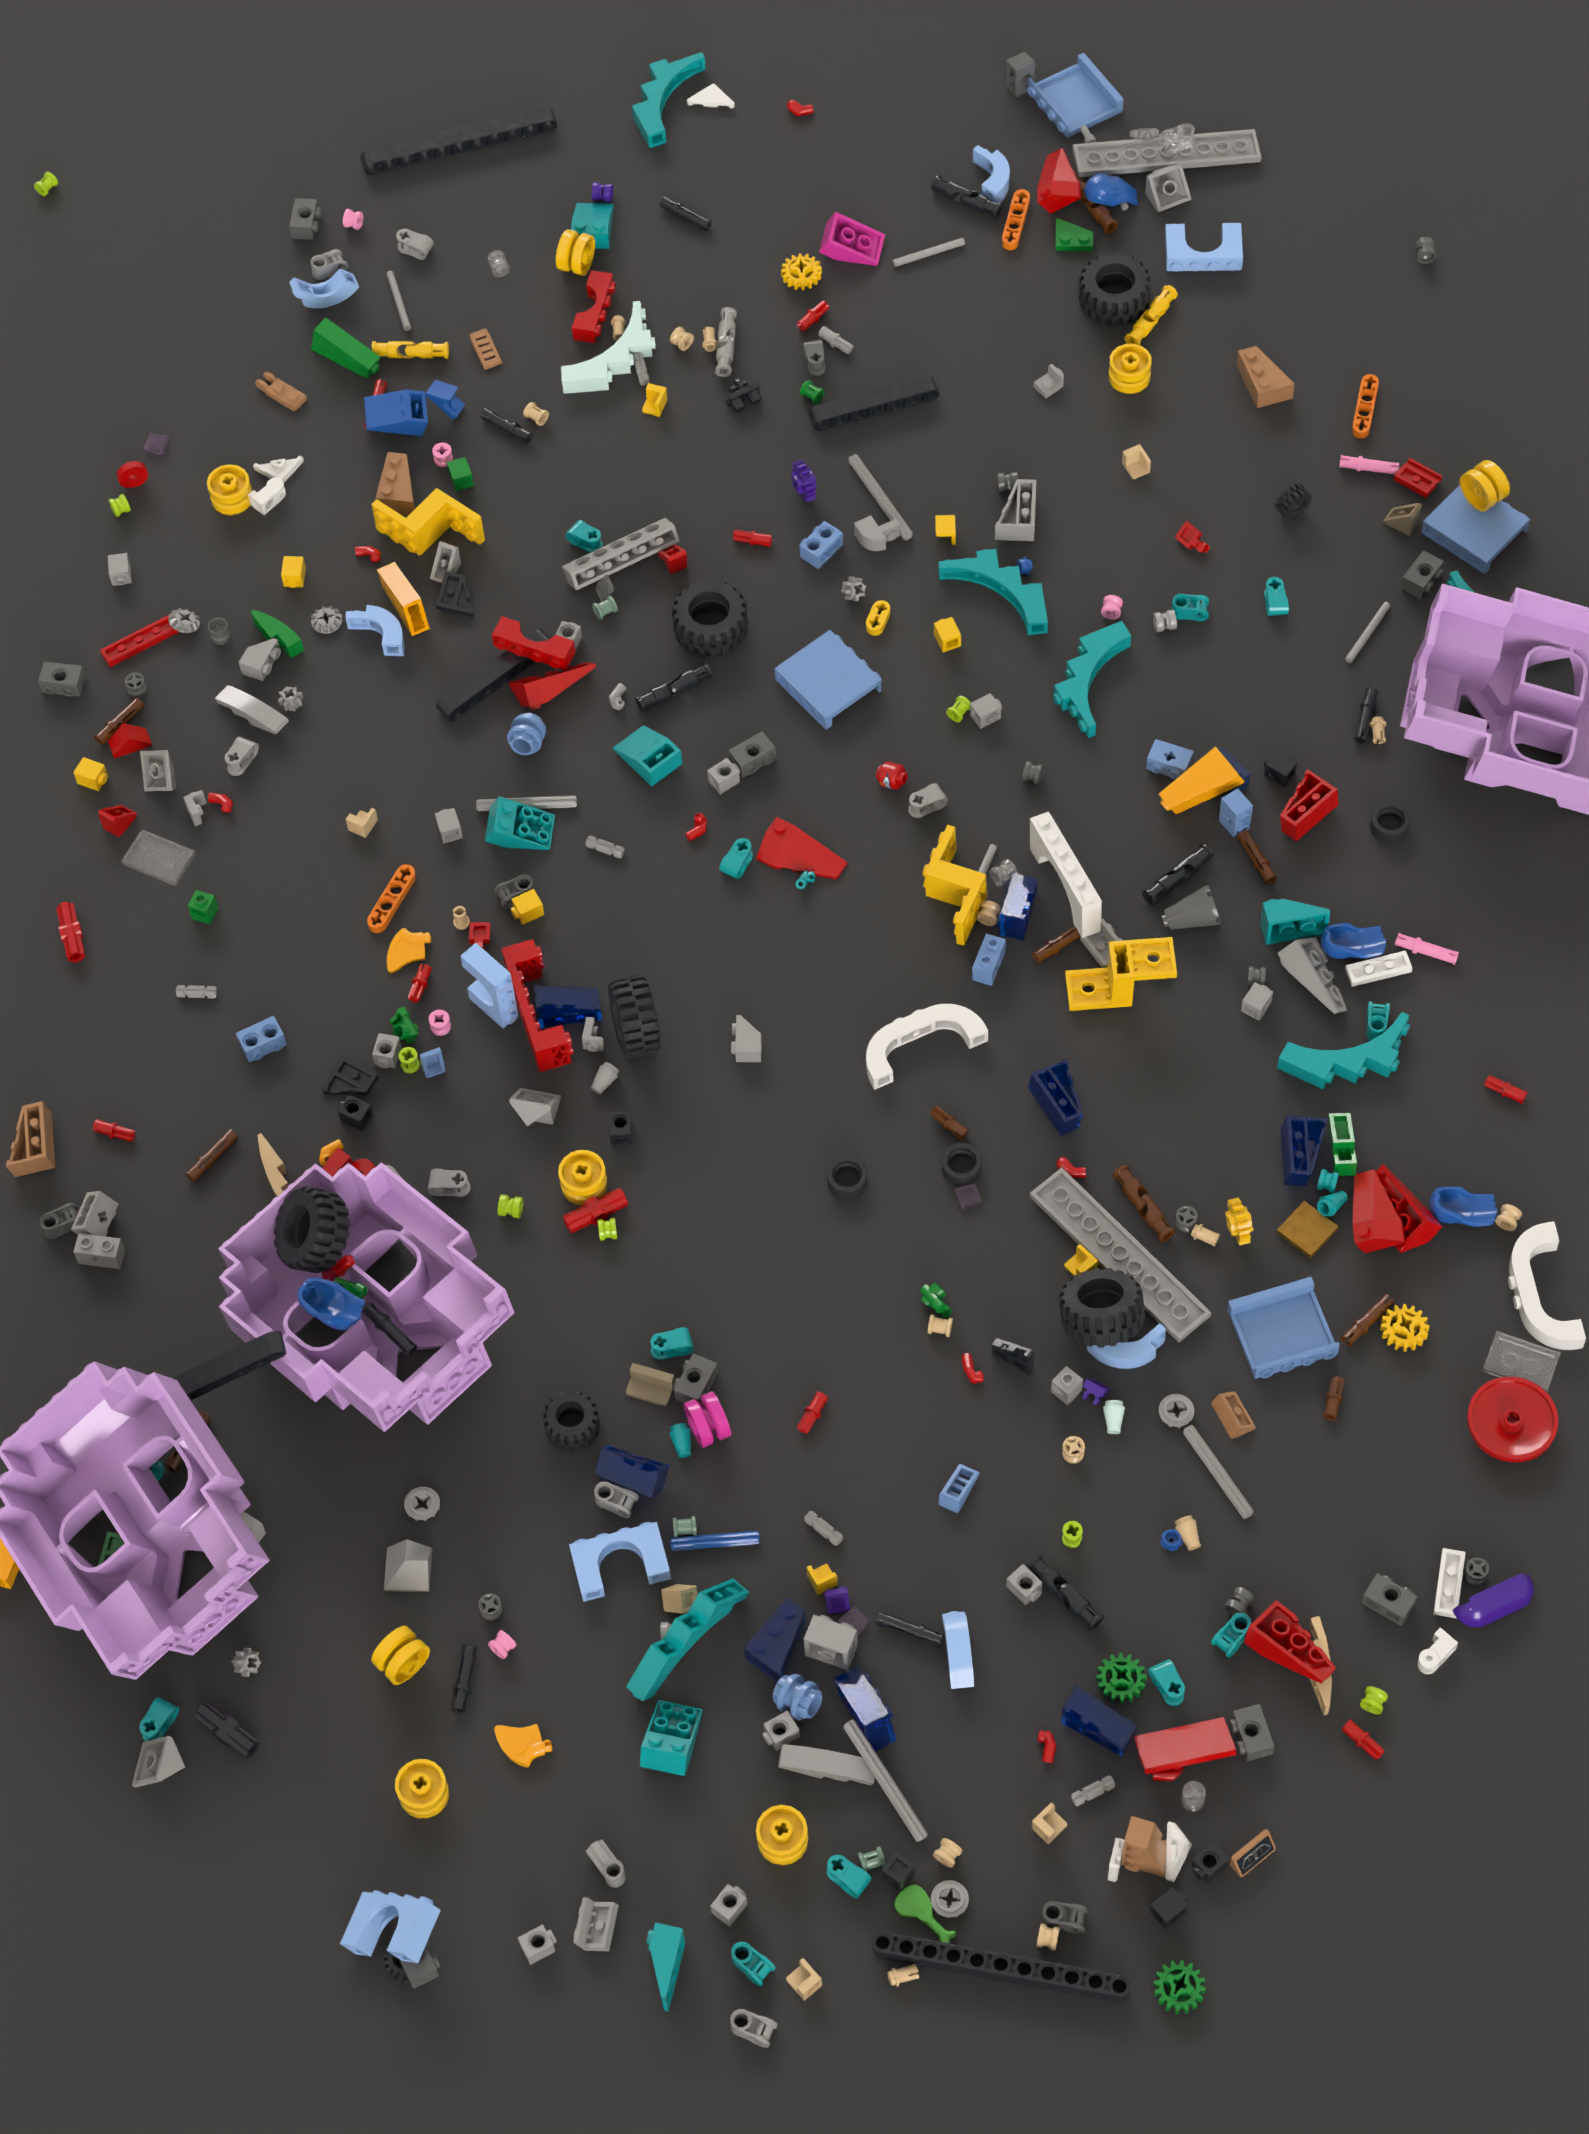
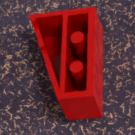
M1308 769L1302 782L1296 787L1295 794L1289 799L1280 815L1281 831L1295 841H1298L1339 805L1338 789Z

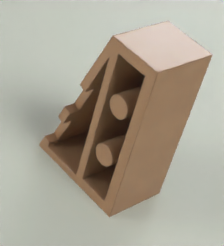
M1257 346L1238 351L1237 367L1256 408L1293 399L1295 384Z
M388 452L376 499L400 515L409 516L415 510L407 454Z
M43 1101L22 1106L16 1127L15 1142H12L10 1160H7L6 1167L14 1177L55 1168L52 1112Z
M1131 1816L1123 1844L1121 1865H1124L1127 1870L1133 1872L1140 1870L1166 1878L1167 1841L1161 1840L1162 1833L1154 1822Z

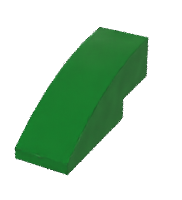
M251 611L253 623L267 641L273 638L277 639L279 646L283 648L290 659L304 651L301 639L286 624L263 612Z
M1329 1113L1333 1171L1338 1172L1339 1176H1356L1357 1160L1350 1113Z

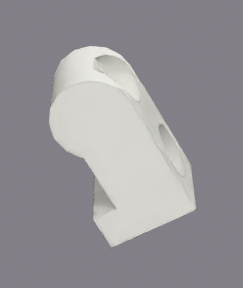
M272 478L258 493L253 490L248 496L251 506L265 515L285 497L286 492L283 481L280 478Z
M1439 1628L1434 1633L1432 1641L1435 1643L1429 1649L1423 1650L1419 1655L1417 1666L1424 1674L1434 1673L1457 1648L1458 1642L1442 1628Z

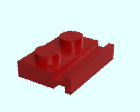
M1409 458L1408 462L1394 475V481L1427 498L1437 487V484L1442 481L1443 476Z

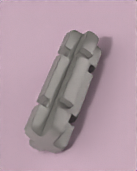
M641 352L634 353L633 359L639 383L641 386L648 385L650 381L643 354Z
M591 835L586 839V846L589 848H596L597 851L608 855L614 854L613 856L617 858H622L625 850L622 846H614V843L602 839L597 840V837Z
M177 985L176 995L177 997H186L188 995V998H205V996L207 998H216L217 988L216 986H207L205 988V986L188 985V987Z
M809 1511L804 1517V1521L808 1525H813V1529L826 1539L829 1538L833 1545L837 1546L843 1540V1535L837 1530L834 1531V1528L821 1517L818 1518L815 1512Z
M1106 1776L1102 1778L1101 1782L1098 1780L1082 1788L1081 1792L1078 1790L1072 1793L1071 1799L1075 1806H1079L1085 1803V1800L1089 1801L1103 1794L1105 1790L1109 1791L1115 1788V1782L1111 1776Z

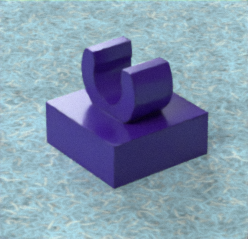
M1093 1378L1086 1379L1083 1387L1087 1390L1083 1394V1399H1087L1089 1394L1092 1393L1095 1396L1093 1404L1097 1405L1101 1401V1397H1107L1111 1388Z
M841 1586L838 1589H827V1591H824L828 1615L850 1611L847 1587L843 1588Z

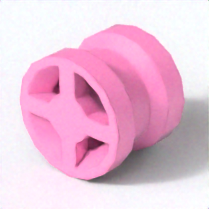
M346 209L343 215V227H353L355 230H360L363 223V213Z
M438 443L433 447L432 453L435 464L439 467H447V462L453 460L451 446L447 443Z
M1116 595L1105 596L1103 600L1104 606L1101 610L1102 616L1111 620L1118 619L1121 615L1120 609L1123 605V600Z
M435 1010L430 1014L429 1023L433 1034L443 1036L449 1033L451 1030L449 1014L444 1010Z
M500 1630L497 1633V1638L491 1640L488 1646L497 1656L505 1659L508 1656L507 1652L510 1649H514L517 1644L507 1633Z

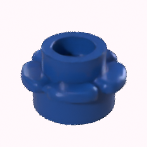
M1025 556L1017 560L1020 575H1029L1030 571L1033 570L1032 561Z
M1169 1529L1161 1535L1162 1540L1160 1543L1163 1548H1167L1169 1551L1177 1550L1183 1543L1181 1535L1177 1530Z

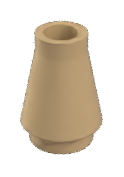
M1191 1515L1176 1520L1175 1530L1180 1533L1181 1539L1186 1544L1188 1551L1201 1547L1196 1520H1193Z

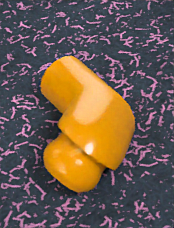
M339 1139L321 1149L319 1162L322 1166L325 1165L337 1148H344Z

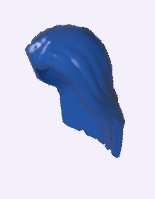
M1096 174L1085 185L1084 194L1088 200L1094 203L1116 206L1120 203L1128 202L1138 205L1137 190L1124 179L1117 176Z
M1350 923L1326 926L1320 938L1324 952L1335 959H1345L1348 957L1367 959L1385 953L1386 939L1383 938L1380 926L1358 928Z
M1439 1187L1430 1196L1429 1208L1431 1213L1437 1220L1443 1223H1459L1480 1227L1494 1224L1497 1217L1494 1194H1473L1462 1187Z
M312 1277L305 1280L298 1290L300 1306L307 1313L331 1328L346 1330L362 1317L361 1312L363 1311L362 1307L365 1305V1300L353 1295L333 1281Z

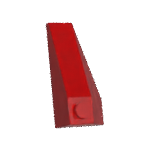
M1063 148L1047 155L1037 186V202L1052 214L1081 198L1080 182L1076 178Z
M586 662L567 667L566 671L562 670L561 673L560 671L545 672V677L529 676L509 682V686L522 707H529L530 710L541 708V704L549 702L596 668V664Z
M776 817L767 829L756 860L774 869L781 870V868H787L797 873L808 870V872L813 871L815 876L838 879L848 864L844 859L798 827L779 817Z
M1382 1164L1376 1172L1404 1226L1405 1243L1395 1245V1247L1402 1253L1428 1243L1442 1228V1225L1414 1194Z
M1374 1169L1354 1176V1241L1364 1253L1405 1243L1403 1222L1398 1216Z
M1276 1600L1249 1626L1244 1643L1261 1656L1322 1684L1336 1670V1667L1324 1651L1314 1644L1310 1633L1307 1630L1304 1631L1298 1623L1299 1619Z

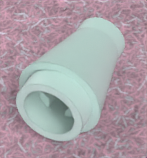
M1108 1400L1103 1407L1107 1433L1120 1434L1125 1407L1122 1401Z

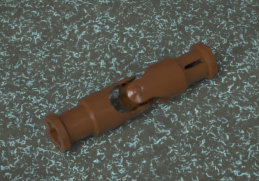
M1075 172V176L1080 182L1081 198L1079 200L1085 204V207L1095 221L1102 225L1105 234L1113 233L1118 228L1119 223L1111 217V213L1105 205L1100 204L1099 206L1098 203H1094L1086 198L1084 194L1086 182L1082 177H1078V172Z
M1125 1164L1117 1168L1112 1174L1113 1178L1117 1179L1122 1185L1123 1192L1133 1203L1149 1228H1153L1157 1233L1159 1241L1165 1242L1172 1238L1176 1233L1175 1229L1169 1226L1165 1220L1166 1216L1148 1194L1139 1179L1134 1178L1131 1174L1129 1166Z

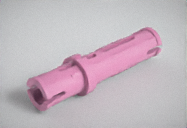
M1341 455L1339 468L1356 469L1357 472L1364 470L1395 475L1398 472L1399 463L1365 459L1363 456L1357 458Z
M1398 933L1395 946L1412 950L1414 954L1418 952L1452 963L1453 965H1455L1459 954L1458 951L1443 948L1422 941L1419 937L1416 939Z

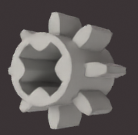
M849 577V581L842 582L841 592L846 595V600L859 601V597L865 596L866 586L861 583L862 578Z
M286 687L282 692L279 691L280 698L278 702L280 706H284L285 711H295L299 706H302L301 700L303 695L302 692L297 691V687Z
M244 1648L243 1652H235L236 1655L231 1661L235 1667L234 1672L241 1673L245 1677H249L250 1673H258L257 1669L261 1664L258 1657L259 1652H252L251 1648Z

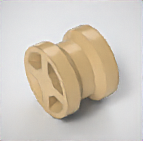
M683 327L676 328L670 336V342L678 345V348L682 351L687 350L694 340V336L691 333H686Z
M983 901L980 905L981 911L977 914V920L984 925L993 926L997 922L996 916L999 915L1001 907L993 901Z
M1504 1204L1500 1209L1501 1214L1497 1216L1495 1222L1504 1230L1514 1231L1517 1227V1220H1520L1522 1212L1515 1206Z
M1077 1436L1066 1438L1062 1450L1064 1460L1072 1464L1080 1462L1085 1454V1443Z
M943 1838L940 1842V1848L935 1850L933 1856L943 1865L952 1868L955 1864V1858L961 1855L962 1849L953 1841Z
M1041 1923L1037 1947L1042 1948L1046 1946L1050 1950L1056 1951L1060 1927L1050 1928L1046 1924Z

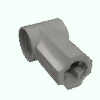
M603 1840L595 1841L586 1850L589 1858L610 1887H620L626 1879L622 1863L616 1859ZM613 1870L620 1871L615 1877L609 1876V1873Z

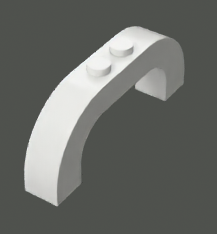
M956 1004L933 1005L923 1010H916L907 1017L897 1018L892 1023L881 1028L869 1042L866 1052L868 1079L874 1090L893 1082V1070L887 1061V1056L893 1049L934 1031L949 1029L960 1034L968 1048L971 1049L988 1041L987 1027L973 1011Z
M1554 1222L1535 1225L1518 1238L1510 1258L1508 1283L1510 1289L1514 1290L1513 1302L1515 1309H1519L1525 1328L1539 1342L1555 1349H1581L1586 1341L1581 1319L1570 1321L1555 1320L1548 1316L1541 1307L1530 1260L1539 1253L1556 1251L1559 1237Z

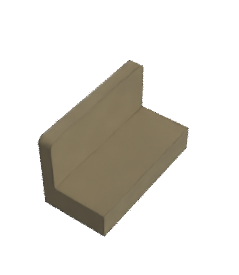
M632 1363L629 1370L631 1379L626 1389V1395L666 1407L673 1392L674 1375Z

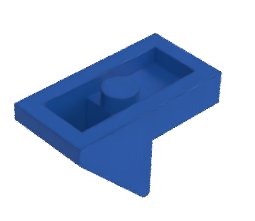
M434 380L424 394L452 420L457 418L465 406V403L455 395L458 389L457 386Z

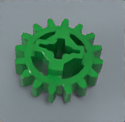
M1119 1653L1118 1658L1111 1654L1110 1661L1103 1659V1667L1098 1666L1097 1672L1099 1674L1096 1675V1681L1100 1682L1098 1690L1104 1689L1103 1697L1110 1695L1111 1702L1118 1698L1120 1704H1123L1125 1698L1132 1702L1133 1695L1138 1698L1140 1697V1690L1145 1689L1143 1682L1146 1681L1147 1675L1143 1674L1145 1671L1144 1666L1138 1667L1139 1659L1132 1661L1131 1654L1127 1658H1123L1122 1653ZM1107 1673L1109 1674V1677L1111 1678L1109 1683H1107V1680H1106V1674H1107ZM1134 1673L1137 1678L1136 1684L1134 1683V1680L1131 1678Z
M1183 1960L1180 1961L1179 1965L1171 1961L1170 1968L1163 1965V1973H1156L1158 1980L1154 1981L1153 1987L1159 1989L1154 1991V1996H1160L1159 2005L1167 2004L1166 2011L1175 2008V2014H1178L1179 2010L1183 2009L1185 2014H1187L1190 2006L1194 2010L1197 2009L1196 2001L1202 2003L1203 1997L1200 1994H1204L1206 1988L1201 1985L1205 1983V1978H1198L1201 1971L1199 1969L1193 1971L1192 1963L1186 1967ZM1190 1978L1193 1980L1195 1984V1989L1192 1985H1190ZM1184 1980L1183 1988L1175 1994V1987L1179 1986ZM1163 1985L1169 1989V1997L1166 1995ZM1182 1999H1186V2000H1187V2001H1183V2002H1178L1179 2000H1182Z

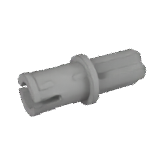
M826 326L820 329L818 336L830 343L831 347L836 346L847 354L851 353L853 345L842 339L841 334L834 333Z

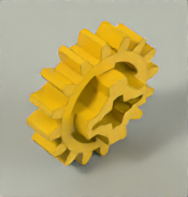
M799 253L798 257L791 255V260L785 259L786 264H782L781 277H783L784 283H788V287L793 285L794 290H797L798 287L804 290L807 286L811 289V284L817 285V280H821L822 266H820V261H815L814 256L809 258V254H806L803 257Z
M1239 1197L1228 1200L1227 1206L1229 1211L1225 1212L1228 1231H1230L1231 1236H1235L1239 1246L1251 1243L1250 1232L1253 1231L1250 1212H1248L1247 1207H1243Z
M1403 1304L1402 1309H1399L1397 1305L1394 1306L1393 1311L1388 1309L1386 1316L1382 1317L1383 1324L1380 1327V1330L1384 1331L1382 1338H1388L1387 1345L1395 1344V1350L1403 1347L1404 1352H1406L1407 1347L1414 1351L1416 1344L1422 1346L1423 1340L1427 1339V1332L1429 1331V1325L1426 1324L1428 1318H1421L1423 1311L1420 1310L1416 1313L1414 1311L1415 1306L1407 1309L1406 1304ZM1395 1319V1323L1390 1327L1391 1322ZM1419 1329V1333L1414 1336V1333Z

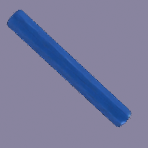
M758 1531L674 1537L671 1538L670 1545L672 1551L753 1545L759 1544L760 1538Z

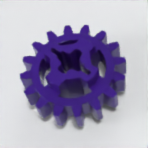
M800 459L792 462V485L796 489L797 494L801 495L806 502L815 500V489H817L815 475L810 467H807V464L804 463V460Z

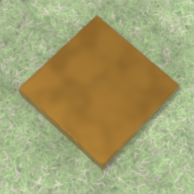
M1304 1201L1277 1229V1234L1311 1259L1338 1230V1225L1326 1216L1321 1215L1318 1210Z

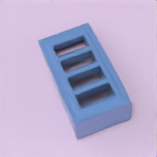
M440 1047L420 1054V1063L426 1078L446 1071Z
M959 1464L939 1494V1505L958 1513L980 1472ZM961 1474V1475H963V1476H965V1477H968V1478H970V1480L964 1479V1478L960 1477L959 1475Z

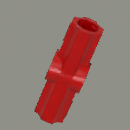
M62 902L56 907L60 923L58 928L61 940L64 943L68 961L80 962L85 958L80 922L77 919L74 903Z
M618 1188L600 1198L594 1196L587 1199L582 1204V1207L562 1216L568 1231L572 1234L590 1224L598 1225V1220L600 1219L605 1221L610 1214L628 1206V1201L622 1189Z

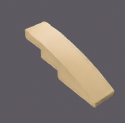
M260 1133L257 1136L261 1159L275 1197H278L289 1186L283 1177L287 1172L282 1160Z
M1320 1616L1311 1618L1309 1629L1314 1639L1313 1642L1330 1659L1327 1639ZM1331 1675L1322 1684L1310 1679L1323 1715H1327L1330 1708Z

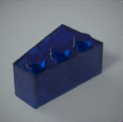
M1013 873L1011 881L1008 880L1006 898H1003L1001 913L997 919V927H1000L999 936L1024 940L1037 892L1038 878Z
M534 986L540 1028L583 1023L586 1017L595 1018V1021L602 1020L598 988Z
M1068 1058L1032 1073L1028 1084V1089L1061 1136L1078 1129L1083 1116L1079 1097L1073 1085V1076L1070 1074L1068 1067Z
M1286 1116L1280 1128L1284 1185L1306 1186L1312 1175L1329 1118Z
M606 1445L601 1448L595 1474L601 1476L600 1478L605 1481H613L652 1498L663 1491L670 1465Z
M786 1597L744 1647L745 1658L776 1682L783 1677L789 1664L791 1654L806 1621L805 1610Z
M859 1666L835 1677L834 1681L838 1694L850 1715L854 1716L875 1752L895 1742L896 1737L890 1719L893 1717L892 1711L888 1704L883 1705L881 1702L883 1699L879 1690L872 1688V1681L867 1672L862 1673Z
M1077 1685L1062 1708L1061 1724L1123 1757L1136 1735L1137 1726L1134 1725L1132 1720L1121 1716Z

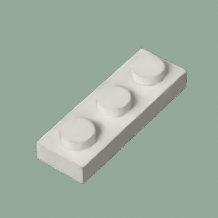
M1406 951L1346 965L1345 971L1351 986L1354 987L1412 972V965Z
M1442 1549L1434 1615L1456 1618L1452 1610L1459 1605L1466 1552Z

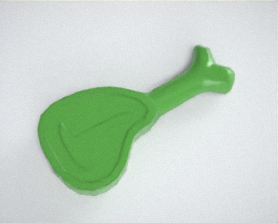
M910 1885L899 1893L894 1904L896 1912L901 1917L915 1918L921 1923L928 1925L939 1937L940 1942L950 1943V1940L955 1938L956 1931L945 1930L933 1918L931 1901L927 1893L920 1886Z

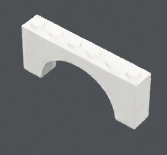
M1049 812L1030 818V850L1038 864L1049 860L1057 871L1067 893L1072 910L1073 923L1079 934L1084 938L1100 932L1102 900Z

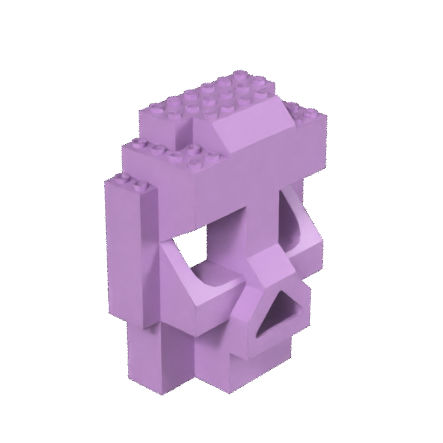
M1441 584L1430 608L1424 640L1413 660L1400 723L1401 727L1406 728L1404 738L1434 746L1435 749L1467 757L1468 761L1464 780L1488 787L1509 785L1555 798L1559 807L1589 815V608L1517 587L1509 602ZM1570 657L1574 673V695L1524 682L1526 671L1531 666ZM1461 696L1467 697L1482 719L1458 712ZM1523 743L1562 754L1561 764L1550 765L1525 757L1517 750L1515 744Z
M382 1162L376 1168H373L367 1176H364L348 1163L339 1169L333 1177L315 1163L219 1248L228 1267L219 1276L228 1295L219 1308L230 1330L246 1343L265 1333L281 1331L287 1354L271 1362L270 1364L315 1403L323 1395L327 1396L342 1410L351 1403L383 1432L389 1429L408 1410L412 1411L427 1425L492 1366L482 1342L514 1314L506 1290L471 1262L478 1255L468 1231ZM313 1187L337 1193L345 1202V1207L349 1211L348 1219H350V1226H348V1231L350 1233L341 1258L351 1254L354 1256L355 1264L340 1278L353 1281L355 1284L359 1282L368 1287L367 1294L363 1297L365 1305L362 1308L364 1309L367 1304L372 1302L383 1314H387L392 1323L418 1346L416 1350L441 1348L403 1383L397 1378L398 1354L402 1350L384 1332L377 1330L374 1327L375 1324L362 1312L361 1319L351 1325L343 1335L328 1346L311 1347L295 1335L314 1318V1316L307 1313L300 1306L298 1290L305 1280L312 1277L322 1278L321 1272L312 1273L288 1268L276 1253L277 1248L274 1246L276 1217L279 1216V1209L281 1205H284L286 1197L290 1196V1193L296 1189ZM401 1240L417 1259V1263L413 1271L393 1290L388 1292L366 1274L365 1271Z
M94 1361L88 1364L84 1371L76 1378L70 1380L61 1392L55 1394L50 1402L38 1409L29 1421L23 1423L18 1431L11 1437L6 1438L0 1446V1457L9 1469L8 1472L0 1476V1497L6 1505L0 1508V1538L54 1625L77 1631L83 1628L112 1675L136 1680L169 1650L193 1656L259 1597L248 1579L270 1560L240 1516L251 1505L240 1489L245 1482L177 1380L156 1372L146 1375L127 1367L117 1370ZM174 1446L186 1464L188 1480L183 1491L171 1502L149 1467ZM101 1510H104L125 1544L104 1563L94 1567L77 1553L68 1542ZM189 1550L204 1552L214 1568L178 1599L185 1553Z

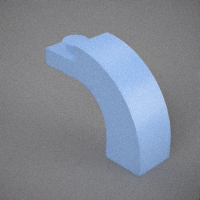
M977 145L973 149V162L991 174V177L982 184V194L988 196L990 200L999 203L1005 198L1009 190L1010 168L1008 161L998 150L991 154L987 149Z
M339 269L329 280L319 284H310L295 277L289 282L293 294L301 299L304 306L308 308H326L339 304L348 299L359 288L354 274L343 269Z
M367 605L366 611H346L348 629L374 630L383 636L382 648L384 656H404L405 643L402 628L392 613L372 605Z
M1159 1323L1138 1341L1119 1342L1116 1346L1110 1347V1345H1106L1104 1348H1098L1095 1345L1092 1347L1087 1346V1351L1097 1360L1111 1367L1122 1369L1140 1367L1156 1358V1349L1165 1341L1166 1328Z
M951 1611L942 1614L951 1689L974 1687L971 1646L965 1612Z

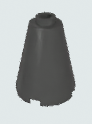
M1209 885L1203 886L1164 910L1165 914L1161 915L1165 927L1169 926L1170 930L1221 924Z

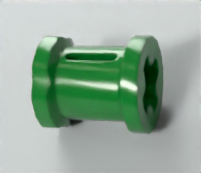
M808 380L802 384L799 393L801 396L810 398L814 404H818L823 399L825 390L814 386L812 381Z

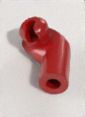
M790 100L787 103V109L796 116L814 113L812 104L802 106L795 100Z
M372 546L355 547L356 556H370L372 562H379L381 560L380 550Z
M209 792V803L222 804V812L230 813L232 811L233 801L227 795Z
M697 813L694 816V828L685 833L690 842L706 832L707 818L703 813Z
M1060 1157L1057 1160L1056 1166L1058 1170L1063 1168L1072 1178H1086V1167H1074L1066 1157Z
M969 1353L963 1354L961 1356L963 1370L969 1381L973 1384L982 1383L984 1381L983 1372H975L972 1355Z
M1041 1730L1039 1731L1037 1741L1045 1743L1042 1761L1053 1763L1056 1751L1053 1734L1048 1730L1047 1732Z
M1184 1766L1152 1773V1780L1174 1781L1183 1772Z

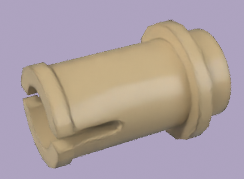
M620 315L614 316L611 320L613 339L616 341L623 335L626 320Z
M705 327L703 329V348L708 352H712L717 347L715 330L713 327Z
M1374 717L1370 722V727L1373 731V743L1375 744L1377 739L1378 744L1386 742V721L1383 717Z
M457 906L453 909V923L457 929L464 930L469 926L470 920L466 915V909L463 906Z
M1195 1224L1191 1236L1194 1237V1240L1199 1239L1215 1247L1220 1234L1204 1228L1203 1224Z
M915 1963L899 1969L893 1967L891 1971L887 1972L891 1986L895 1985L898 1987L900 1983L919 1979Z

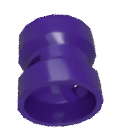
M594 182L592 186V200L599 201L601 199L605 202H611L613 198V184L606 183L602 185L600 182Z

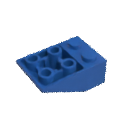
M406 389L364 397L366 430L422 436L428 424L425 392Z

